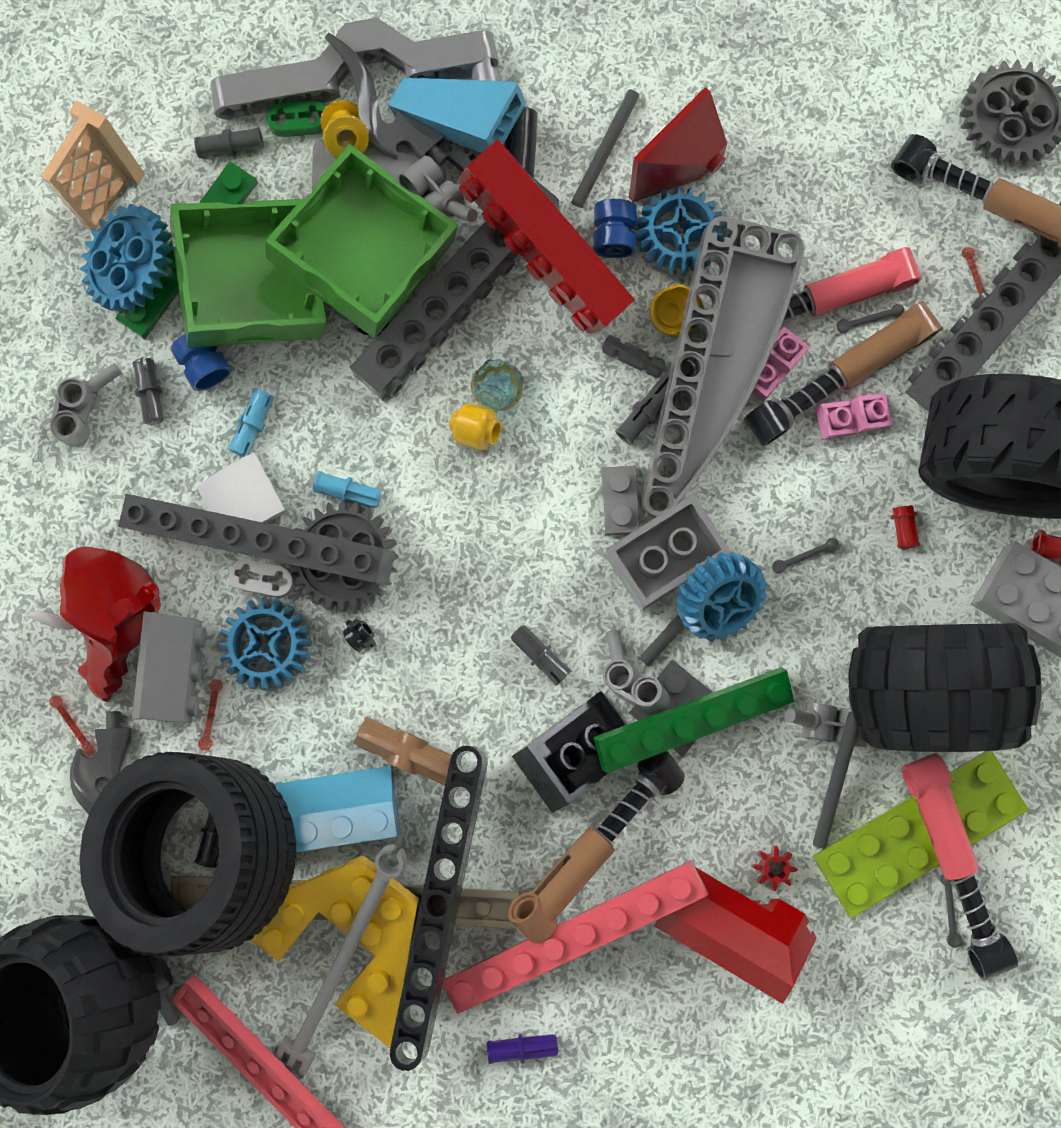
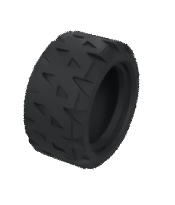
M984 374L961 378L939 388L931 397L918 471L921 480L941 497L965 506L1014 516L1061 519V379L1026 374Z

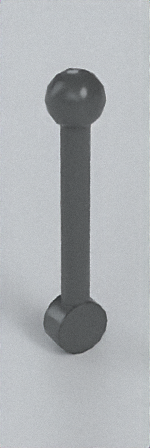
M896 304L892 309L852 321L841 319L837 324V329L841 333H846L851 327L892 315L899 317L905 312L903 305Z
M829 538L825 544L785 561L776 560L772 565V569L775 573H783L788 566L826 550H836L839 547V542L835 538Z
M942 874L940 880L945 886L949 934L946 937V941L949 946L956 948L961 945L962 939L956 931L952 884H950L952 880L945 879Z

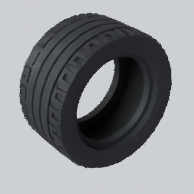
M185 752L154 753L153 756L147 755L142 759H137L131 765L124 767L107 783L89 812L82 833L79 857L81 884L88 906L99 925L115 942L120 943L126 949L131 948L135 953H142V955H153L156 957L220 952L239 947L244 941L253 939L255 935H258L263 930L264 926L271 922L288 894L294 875L296 858V838L292 817L282 794L277 791L274 783L270 782L266 775H261L257 768H252L251 765L241 761ZM196 797L208 809L215 823L219 839V858L214 878L208 890L198 903L189 910H186L172 897L165 884L161 869V847L166 829L175 813L185 803Z

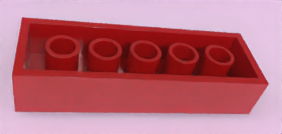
M498 139L475 158L456 180L460 184L458 189L463 197L470 203L475 202L483 211L481 216L491 228H498L506 237L504 243L515 255L520 254L528 263L526 268L536 280L540 281L542 279L550 288L548 293L559 306L564 305L571 312L572 316L570 318L579 330L583 332L586 330L590 334L605 328L635 300Z

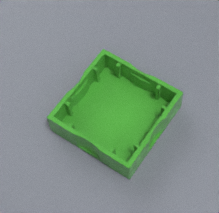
M349 144L320 177L312 193L304 201L296 205L266 239V259L375 339L454 243L459 224L421 196L402 187L386 170Z
M305 199L262 200L249 204H226L221 202L171 204L170 229L187 348L322 338L327 323L323 300L266 259V239L293 208Z

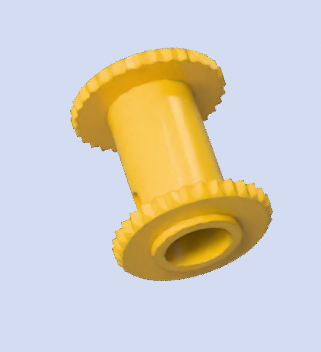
M340 99L332 101L328 106H325L321 114L320 125L324 136L323 143L328 152L335 158H338L347 146L351 144L361 153H364L370 136L368 135L369 131L365 123H362V120L359 119L358 105L350 100Z

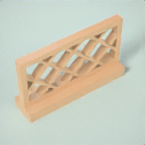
M76 100L69 111L76 123L41 177L83 226L91 231L92 229H97L100 218L103 219L127 181L131 180L139 184L145 173L108 119ZM78 159L77 168L74 169L75 161Z

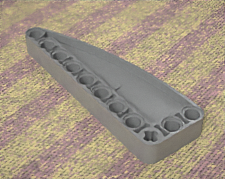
M727 216L714 218L704 229L641 495V506L647 514L659 516L680 502L714 457L747 403L776 342L796 284L804 254V243L799 235ZM717 228L722 229V236L725 237L721 242L717 241V234L714 233ZM748 235L756 237L760 243L759 250L749 249L746 246L745 237ZM780 243H785L791 247L792 258H784L780 255L778 250ZM705 261L716 262L719 266L718 276H710L705 272ZM698 294H706L710 297L712 301L711 309L703 310L697 305L696 297ZM698 327L703 331L704 340L702 343L697 344L689 339V328ZM683 360H690L696 365L694 377H687L681 372L680 365ZM683 393L687 396L689 405L685 411H680L674 407V394ZM668 426H675L680 430L681 439L677 444H671L666 440L665 431ZM661 459H668L673 464V473L668 478L662 477L657 471V465ZM656 491L662 493L666 499V504L660 511L653 510L649 504L650 496Z

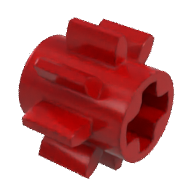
M775 845L771 848V854H766L759 850L758 855L762 858L760 863L751 865L752 868L759 870L761 873L757 883L763 884L768 879L770 880V888L773 891L777 890L778 883L780 882L791 886L792 884L788 879L790 872L798 871L797 868L789 865L788 860L791 859L792 853L786 852L779 856L778 846ZM772 860L777 863L781 861L778 867L781 873L778 876L772 873L767 874L771 869L768 865L769 861Z

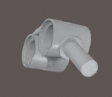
M424 155L398 176L402 187L421 196L446 216H457L469 222H474L477 219V211L465 205L464 197L455 184L445 181L439 185V182L443 180L442 172L436 162L429 156Z
M115 363L88 381L85 379L81 381L76 378H68L59 384L50 421V430L57 439L71 447L81 446L88 440L90 428L87 422L89 412L96 405V392L122 374V371ZM78 391H82L81 399L78 402L72 403L73 395ZM71 423H76L74 432L66 436V427Z
M619 630L608 631L606 637L612 662L605 667L603 672L605 684L619 698L649 715L667 710L670 704L668 691L655 677L647 676L633 668L629 661L625 660ZM624 674H629L626 683L617 686L618 678ZM649 691H658L654 700L644 702V698Z
M806 702L805 711L788 708L784 713V718L787 722L802 725L801 737L815 738V740L828 742L836 741V743L840 744L848 712H852V709L840 708V710H837L835 706ZM859 727L854 746L867 747V742L861 738V727Z

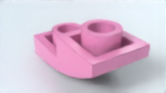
M785 326L779 331L765 367L752 391V394L762 402L769 397L810 348V346Z
M886 393L857 396L849 401L823 403L815 407L822 440L893 426Z

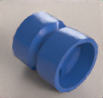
M612 198L601 200L595 204L594 226L598 229L594 231L593 251L598 256L604 258H626L635 254L636 232L632 231V229L636 227L637 205L634 202Z
M184 334L173 342L170 350L178 364L185 366L184 375L194 391H203L224 381L231 374L232 369L221 352H216L218 346L187 348Z

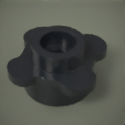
M355 619L353 622L351 620L346 622L347 628L343 630V636L354 650L361 652L369 646L372 648L376 646L373 639L374 632L365 621Z

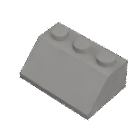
M144 612L132 718L192 723V716H196L199 709V697L195 696L196 682L201 681L203 664L201 661H198L199 649L203 648L206 643V628L202 627V621L189 617Z

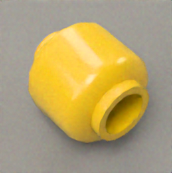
M466 403L458 411L453 412L449 428L453 431V438L457 444L484 451L490 445H495L498 441L502 423L498 419L495 410L473 403Z

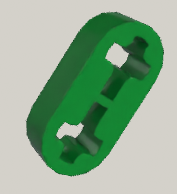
M313 100L278 103L267 111V124L272 133L278 137L322 133L320 118L325 106L321 102ZM311 112L318 113L317 123L310 122ZM285 114L287 120L284 121L283 126H279L277 123L280 118L279 115Z

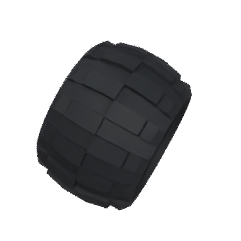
M1017 623L866 627L858 634V647L852 651L848 671L849 702L855 724L861 727V738L874 748L912 752L998 751L1022 747L1032 738L1031 726L1037 724L1042 700L1041 669L1034 645L1028 644L1027 630Z
M73 914L68 916L54 915L20 925L0 937V1106L2 1108L10 1106L17 1113L29 1115H52L81 1109L98 1102L129 1080L146 1060V1053L149 1051L150 1046L155 1044L159 1031L157 1020L158 1010H161L160 990L157 989L154 977L155 970L148 956L142 955V953H135L131 948L126 949L120 943L115 942L99 925L95 917ZM62 997L66 1005L69 1024L64 1014L62 1006Z

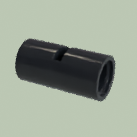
M524 107L505 140L504 147L527 174L534 177L538 113L532 108Z

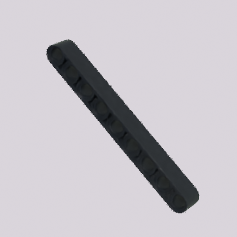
M461 746L453 752L450 758L390 1046L391 1062L401 1071L415 1069L427 1057L431 1044L488 766L486 753L476 746ZM467 752L474 753L477 758L476 768L471 772L465 771L461 764L462 757ZM460 787L466 788L470 794L469 803L463 808L458 806L454 800V794ZM451 823L458 824L462 829V838L458 843L452 842L447 836V829ZM443 859L451 860L455 866V873L452 878H446L440 872V863ZM435 895H441L447 901V910L444 914H439L433 909L432 900ZM428 931H432L439 936L440 946L438 950H432L426 945L425 935ZM419 968L429 970L432 975L431 986H425L419 982L417 978ZM411 1005H418L423 1009L425 1013L423 1022H416L411 1018ZM403 1042H410L416 1047L417 1057L415 1059H410L404 1055L402 1050Z

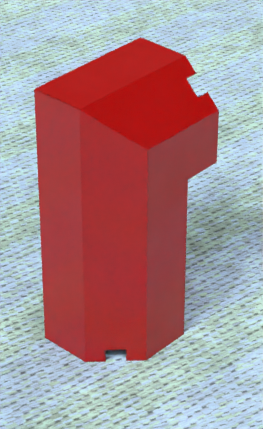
M695 867L708 895L658 919L654 927L783 1004L794 987L817 939L814 931L810 934L807 928L809 921L806 914L780 898L770 899L768 904H759L761 900H751Z

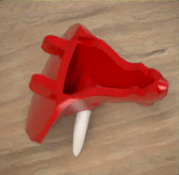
M83 546L70 551L63 559V570L60 580L61 616L43 611H33L28 613L27 616L30 619L57 629H77L80 631L85 641L87 658L86 662L78 668L77 672L86 680L90 691L97 698L104 702H109L113 693L121 688L123 683L122 676L128 672L126 664L128 654L140 645L144 612H159L161 607L160 592L148 572L137 562L115 551Z

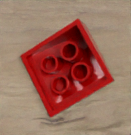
M705 87L634 157L628 197L632 202L662 193L664 189L668 191L677 186L680 187L700 180L709 171L714 174L724 164L727 141L711 91Z

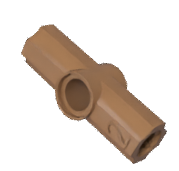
M365 718L356 735L355 745L387 759L386 762L412 774L416 772L445 786L451 754L429 746V742L415 737L403 730L399 732L373 719Z

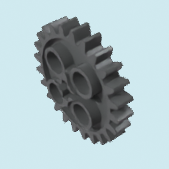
M1016 60L1011 68H1009L1006 61H1002L998 70L993 65H990L985 74L980 72L975 82H971L961 102L965 106L959 116L967 118L961 125V129H971L966 140L976 139L978 143L974 150L978 151L985 148L987 150L985 159L995 154L997 155L998 165L1005 158H1009L1010 166L1014 167L1020 158L1024 166H1027L1033 158L1036 161H1040L1045 153L1050 154L1056 147V144L1060 143L1061 97H1059V94L1061 93V86L1054 87L1052 85L1056 78L1055 75L1047 79L1043 77L1045 67H1042L1036 73L1033 71V62H1029L1024 69L1021 68L1019 60ZM1016 89L1023 91L1026 96L1019 94ZM987 103L995 105L998 110L991 109ZM1032 116L1039 118L1042 123L1036 122ZM1004 131L1011 132L1014 138L1008 137Z
M344 501L340 502L338 510L332 504L327 503V513L325 514L315 508L314 514L316 519L312 521L307 517H303V521L307 526L306 529L295 528L296 530L324 536L329 529L337 528L339 532L338 539L358 542L360 538L369 536L371 546L391 549L397 545V541L386 539L392 532L390 527L380 529L384 519L378 516L371 520L373 510L369 507L361 514V505L356 502L350 511L347 503ZM395 553L394 560L399 559V555ZM296 565L288 569L290 573L300 575L293 582L294 585H306L302 595L309 597L315 593L312 603L318 606L325 599V609L330 611L336 603L341 612H346L348 603L351 604L354 610H359V600L372 605L370 594L375 593L381 597L383 596V592L379 588L381 584L361 580L357 585L350 586L346 576L327 573L323 577H317L314 569ZM392 566L391 573H396L397 569Z

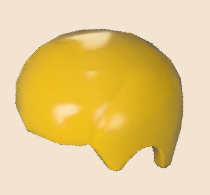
M676 284L660 290L654 296L649 307L650 321L658 332L670 337L679 336L689 287L683 284ZM697 295L696 303L703 309L702 300ZM696 327L689 328L688 333L694 330Z

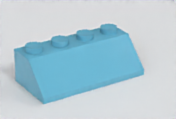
M392 766L274 784L277 791L282 794L292 817L296 838V852L392 838L401 835Z

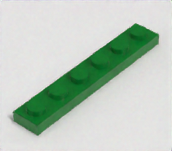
M229 161L199 203L243 204L258 184V181L255 177ZM174 250L167 253L166 257L173 260V262L165 265L164 270L169 273V276L160 277L159 281L162 283L163 288L154 287L153 293L155 298L145 297L144 307L135 305L134 312L125 309L124 313L119 312L115 318L119 323L143 339H146L179 293Z
M780 667L593 737L602 770L608 774L793 703L794 698L788 672Z

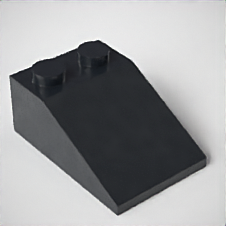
M600 691L512 755V758L553 813L572 803L607 775L602 770L593 737L620 728L626 724L603 692Z

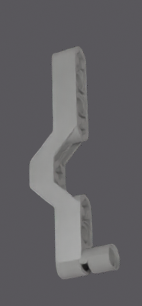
M372 18L345 23L335 36L355 51L365 64L386 61L403 72L406 78L453 79L454 77V79L472 77V80L502 81L500 70L496 68L499 62L494 35L490 31H474L414 42L380 19ZM329 44L318 59L216 77L210 82L215 116L226 120L263 113V110L266 113L270 107L278 103L310 100L321 103L334 101L339 97V86L350 70L339 53Z

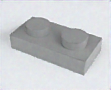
M602 467L605 535L630 534L639 528L636 467Z

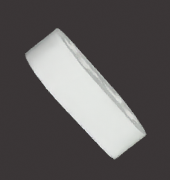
M241 559L236 561L229 571L231 583L238 589L247 592L283 598L288 596L295 587L293 574L288 569L278 565ZM246 566H249V571L259 575V580L247 579L246 583L242 584L243 581L238 577V572L245 571ZM279 573H282V578L287 580V585L280 586L279 590L275 591V586L265 582L266 577L277 578Z

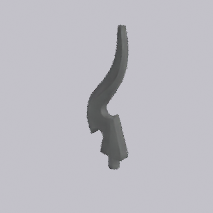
M328 32L325 40L339 53L352 75L358 100L359 119L362 120V123H365L369 131V143L380 153L396 160L398 159L396 148L403 144L408 145L418 159L426 155L433 158L440 166L443 165L449 158V155L439 147L443 143L444 136L440 132L401 112H397L394 122H384L381 119L373 78L364 61L343 41Z
M107 711L106 729H95L98 746L96 755L89 758L84 755L82 748H78L71 764V790L77 802L88 815L101 793L97 786L99 779L106 777L112 780L122 767L132 728H120V711Z

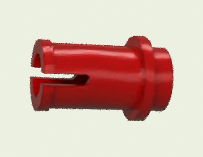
M913 505L893 508V515L890 516L895 521L898 549L920 546L915 520L918 512H914Z

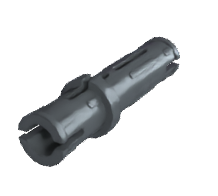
M688 360L681 362V372L689 377L695 371L694 366ZM671 367L657 381L641 402L637 401L632 406V413L615 430L616 435L625 443L632 445L644 428L656 421V414L663 405Z

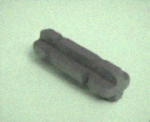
M609 335L605 339L602 346L603 353L611 357L616 355L619 361L640 371L645 369L647 374L655 378L662 374L666 363L665 360L655 355L652 358L649 356V352L627 342L623 344L620 342L621 339L613 335Z

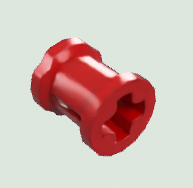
M1039 529L1033 537L1031 550L1046 559L1059 561L1061 565V537L1048 535L1045 530Z

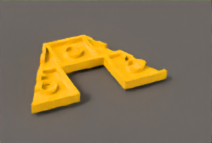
M362 855L348 861L343 866L332 867L316 877L291 884L285 901L278 909L276 916L251 941L279 962L318 912L347 934L378 871L375 864ZM393 878L390 879L359 942L360 945L374 956L342 993L335 1004L337 1008L389 1048L392 1042L415 931V920L420 899Z

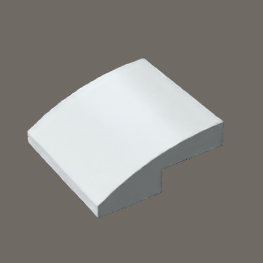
M255 452L228 465L197 486L208 511L263 523H267L286 513Z

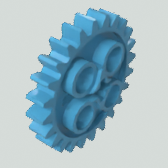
M129 204L128 208L120 205L118 213L110 210L108 212V221L100 218V230L92 229L93 241L85 242L86 246L90 249L89 252L82 254L81 257L87 260V264L80 268L81 271L87 273L82 279V283L89 285L86 293L93 296L92 301L100 304L101 307L124 313L125 309L134 312L135 305L144 307L145 297L154 299V287L163 288L162 283L159 281L160 277L169 276V273L164 270L165 265L173 262V260L166 257L167 253L174 249L173 246L166 243L172 237L171 233L165 231L168 226L167 223L161 221V216L141 205L137 207Z

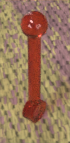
M965 247L961 252L962 257L968 262L980 296L985 290L973 258L975 250L972 247Z
M218 679L212 680L209 685L212 693L204 736L198 741V746L203 751L209 750L213 745L210 736L218 693L223 688V683Z
M59 695L52 696L49 700L50 706L57 709L82 744L81 747L84 752L89 756L92 755L96 750L87 741L64 708L63 699Z

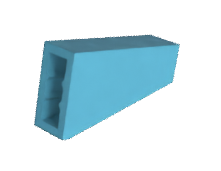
M403 78L398 88L392 93L388 106L395 117L397 112H401L440 132L445 140L482 153L497 139L504 144L527 102L518 83L512 81Z

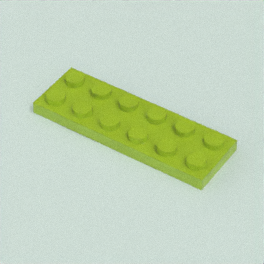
M984 751L949 772L952 782L949 787L971 845L1029 811L993 751ZM912 795L833 842L825 849L812 855V858L849 918L855 917L939 865L916 799Z

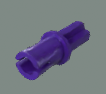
M518 1034V1038L487 1041L489 1064L521 1060V1064H525L527 1059L557 1056L559 1051L558 1040L555 1034L523 1037L522 1034Z

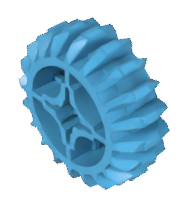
M677 186L674 189V195H670L666 189L662 191L661 199L653 195L650 199L651 206L645 205L642 208L641 214L644 217H639L637 220V226L640 229L636 231V239L642 241L639 243V251L648 252L645 257L647 263L657 259L655 266L657 271H660L664 265L668 266L667 274L669 276L673 275L675 268H680L682 277L687 275L688 267H690L692 272L694 271L699 248L687 252L688 244L692 241H698L699 237H702L704 229L714 218L723 216L722 211L713 212L716 206L715 200L705 203V193L703 192L698 197L693 196L694 190L692 187L687 190V194H681V189ZM674 211L672 220L662 222L661 226H654L660 217ZM686 212L694 214L700 220L690 218ZM678 221H680V228L684 229L683 233L686 231L683 243L681 235L677 234L678 230L676 231ZM717 228L714 233L717 234V241L721 242L724 236L721 235L722 229ZM661 243L672 245L675 252L665 248ZM705 261L704 266L709 267L712 261Z
M732 551L728 555L720 552L716 559L707 556L705 564H696L697 570L693 574H686L687 583L679 585L681 593L675 597L678 602L676 610L683 625L700 639L705 638L710 642H713L716 638L724 641L728 634L736 637L738 630L741 628L747 630V623L750 620H757L755 614L757 611L764 609L762 601L768 597L765 592L768 584L765 582L761 569L744 555L740 556Z
M261 598L258 609L255 602L250 600L247 602L249 612L246 613L242 608L237 607L235 612L239 619L236 621L230 617L226 618L225 621L232 628L230 631L225 629L220 631V635L227 637L228 642L219 643L218 648L228 650L229 653L223 655L220 660L222 663L233 662L226 672L229 675L239 672L236 682L239 684H243L249 679L248 686L250 689L255 690L260 680L262 690L264 691L270 690L271 680H273L277 688H283L282 676H285L291 682L295 681V675L291 672L292 668L294 667L296 670L303 672L305 667L298 663L299 658L310 659L311 654L301 651L302 646L309 647L312 645V640L307 638L301 639L302 635L310 632V628L307 625L297 627L304 617L301 614L291 617L294 612V607L291 605L285 606L281 611L282 601L275 599L270 607L268 599ZM264 617H274L280 619L283 624L278 628L273 627L268 631H263L254 621ZM247 629L246 632L250 637V643L243 651L244 655L241 656L240 640L244 630ZM290 632L291 649L288 657L284 660L280 652V645ZM258 635L268 640L272 637V640L268 643L272 654L262 649L258 652L262 646L261 638ZM266 657L276 666V669L268 672H255L247 665L252 661L256 662Z

